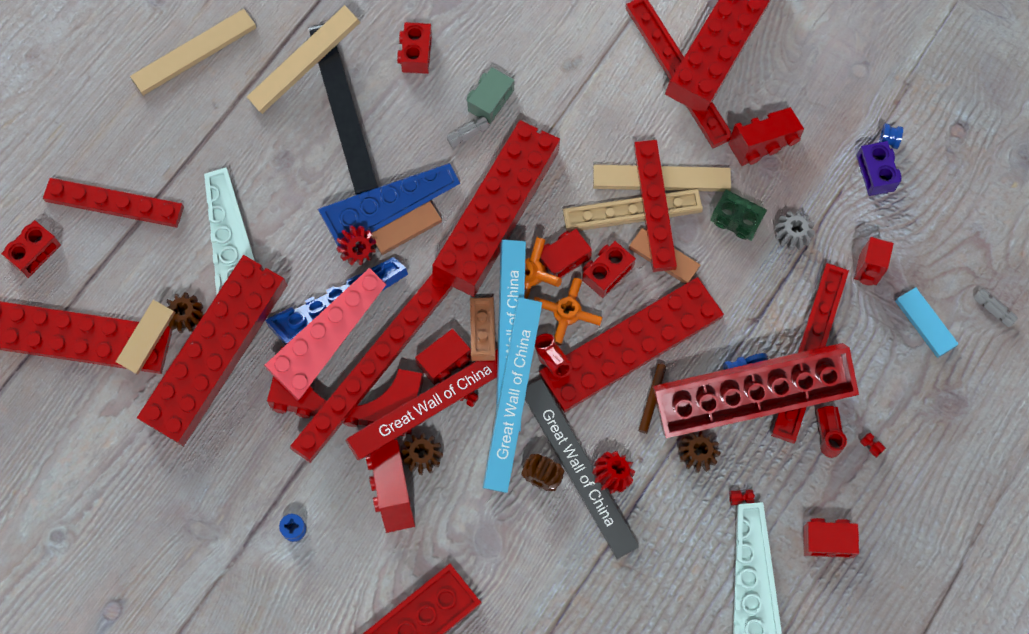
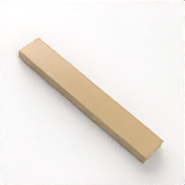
M344 5L258 85L247 98L263 114L361 22Z
M242 9L132 74L130 77L144 96L255 30L256 25L247 12Z
M594 165L593 189L640 190L637 166ZM661 166L665 190L685 191L698 189L699 191L730 192L731 190L730 168Z
M698 189L665 193L669 217L702 213L703 208ZM641 197L563 209L566 231L569 232L574 229L582 231L645 221Z

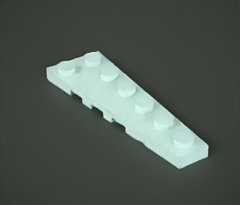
M227 167L204 174L211 228L213 263L215 267L216 294L219 293L243 255L255 261Z
M763 502L738 504L733 634H782Z

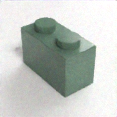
M491 67L488 73H484L481 76L478 87L475 90H471L466 99L468 112L479 118L485 117L489 124L492 123L514 92V79Z

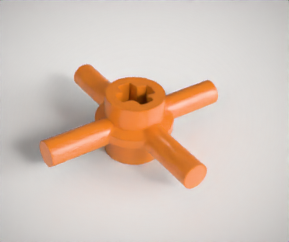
M536 237L531 257L525 259V299H528L531 287L541 282L559 287L562 283L561 278L546 273L545 266L539 261L545 244V239Z
M573 278L568 296L558 300L556 303L534 297V301L542 302V309L552 311L555 319L559 322L554 335L557 345H562L568 325L575 324L578 320L598 326L602 322L603 317L582 311L579 302L576 300L582 284V280L579 278ZM566 309H570V310H571V311H569L568 314H565V313H564V312L566 311Z

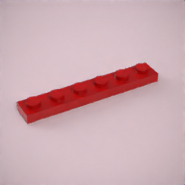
M657 140L634 142L653 272L676 270L677 263Z
M49 178L43 195L44 201L48 203L178 228L184 209L182 203Z

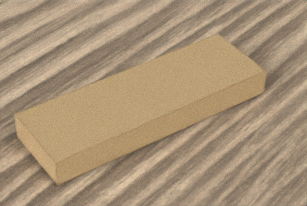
M153 300L117 358L116 363L139 374L176 312Z

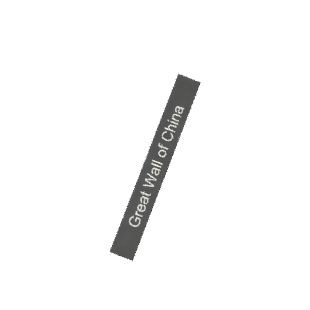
M542 379L527 386L525 395L527 405L616 559L639 548L607 490H601V483H594L597 477L592 474L594 468Z

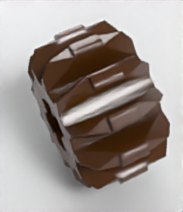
M184 292L180 298L178 294H175L174 301L169 299L166 301L169 305L167 308L176 312L169 323V328L171 330L177 328L179 333H183L185 328L192 332V325L197 326L199 323L198 319H201L204 315L201 311L203 305L201 302H198L197 297L194 295L189 297L188 293Z
M699 431L697 437L694 433H689V439L683 438L681 440L683 446L678 448V452L684 454L680 457V462L688 461L686 469L689 470L693 465L695 466L696 473L700 472L701 466L706 472L709 471L710 465L715 466L718 462L716 457L720 456V451L715 449L719 443L717 441L710 442L713 437L712 434L704 438L703 431ZM701 448L703 453L697 455L695 451Z
M421 433V439H417V436L414 434L412 435L413 443L405 441L404 445L408 449L401 450L402 456L406 457L403 460V464L410 465V472H414L418 468L419 475H423V469L427 468L429 473H432L431 465L439 467L440 462L437 459L443 458V452L438 451L441 448V443H434L435 437L433 435L426 440L425 433ZM420 450H425L426 454H424V458H419L417 452L420 454Z
M530 454L523 465L521 475L527 482H530L539 489L556 491L562 482L565 471L560 464L549 459L547 456Z

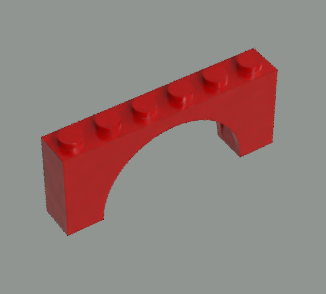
M398 369L396 378L389 389L372 402L357 406L343 424L350 427H357L358 425L368 426L421 394L424 381L423 374ZM274 376L267 402L274 412L286 414L287 411L295 412L297 416L303 418H310V415L315 416L327 402L311 386L297 401ZM413 429L409 430L401 436H405V434L411 435Z

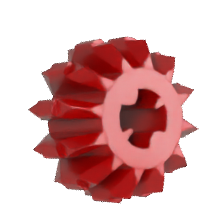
M350 226L349 233L342 230L344 238H337V242L341 245L336 248L339 253H342L340 258L343 261L348 260L350 265H354L356 261L359 265H363V258L371 261V257L368 254L376 252V249L372 247L376 244V240L371 238L372 232L370 230L365 231L363 226H359L357 230L354 226ZM356 242H359L357 249H354L353 247L356 246Z
M618 451L604 453L595 461V468L592 474L597 477L594 483H601V490L608 488L610 494L616 491L618 493L623 492L626 487L633 483L632 477L636 472L630 468L633 462H627L625 460L626 455L620 457Z

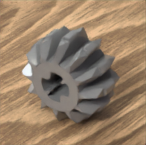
M799 210L794 216L789 211L786 216L782 215L779 218V223L775 226V231H777L775 237L776 239H782L781 247L788 244L790 251L793 250L794 246L800 251L804 245L808 246L811 243V238L814 237L815 231L812 230L814 222H807L809 219L808 215L801 217Z

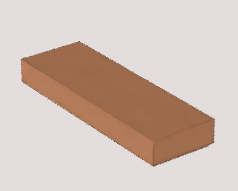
M429 201L372 233L371 238L376 240L375 245L381 255H384L442 223V219Z
M642 228L629 245V249L651 262L647 231ZM674 248L677 268L676 270L665 272L686 284L692 280L701 265Z
M494 297L470 298L471 361L495 360Z

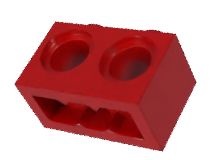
M404 22V31L399 33V44H402V50H398L397 63L401 64L402 73L429 74L432 42L431 24ZM413 56L418 57V58H416V59H410V57H413Z
M34 220L23 228L21 234L14 241L6 245L1 254L11 265L29 279L61 244L53 234ZM38 237H42L40 241L34 242ZM25 253V256L23 258L18 259V257L21 254Z
M616 241L610 246L608 244L600 250L599 257L594 262L590 260L582 270V281L601 298H604L635 265L636 258ZM612 257H616L620 259L621 262L612 263L609 259ZM595 273H602L605 278L597 279L593 275Z

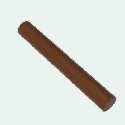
M657 364L638 431L644 434L648 433L656 406L653 386L662 384L667 367L664 364Z

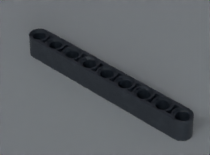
M325 23L308 27L310 36ZM336 45L318 64L354 191L358 195L378 188Z

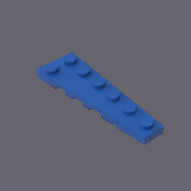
M447 163L320 207L317 210L336 245L340 246L341 244L337 242V238H344L342 230L349 233L350 226H354L356 230L359 226H363L365 231L370 230L374 232L461 183L451 164Z
M394 257L370 268L386 284L383 290L408 275L406 267ZM362 274L348 279L346 285L335 288L333 286L327 289V294L317 299L311 297L305 300L306 304L295 310L293 307H290L266 319L268 327L285 345L288 344Z

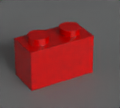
M574 229L571 232L566 231L561 234L553 244H545L539 261L545 266L546 273L562 278L590 260L592 249L578 230Z
M870 237L859 255L854 279L864 285H877L888 270L894 243Z
M452 328L418 354L415 360L417 366L435 385L448 379L452 375L451 372L457 367L460 369L467 365L470 361L471 349Z
M813 518L803 526L804 556L854 558L859 554L858 524L850 523L848 519L835 520V523L826 522V519Z

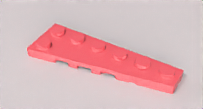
M370 268L366 270L273 356L264 367L298 401L382 292L386 284Z

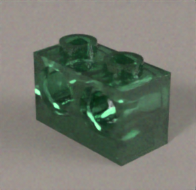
M725 190L713 211L710 221L714 222L721 229H728L734 232L741 239L752 241L766 215L767 209ZM722 210H730L732 214L727 215ZM743 220H750L753 225H747Z

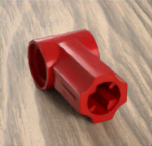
M548 333L537 336L535 349L540 363L545 365L555 378L559 377L562 379L568 376L573 368L572 364L556 344L554 336Z
M825 406L816 410L822 441L820 449L825 456L834 458L845 448L847 438L842 431L838 407ZM828 440L836 441L839 447H832Z

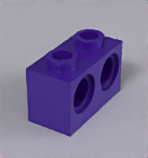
M888 141L861 146L856 158L868 196L894 192L899 186L902 177L900 170L896 169L894 162L895 154L893 149H890ZM873 156H877L881 160H876ZM879 176L885 177L888 181L882 180Z

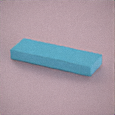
M916 287L896 299L897 305L937 358L957 347L958 342Z

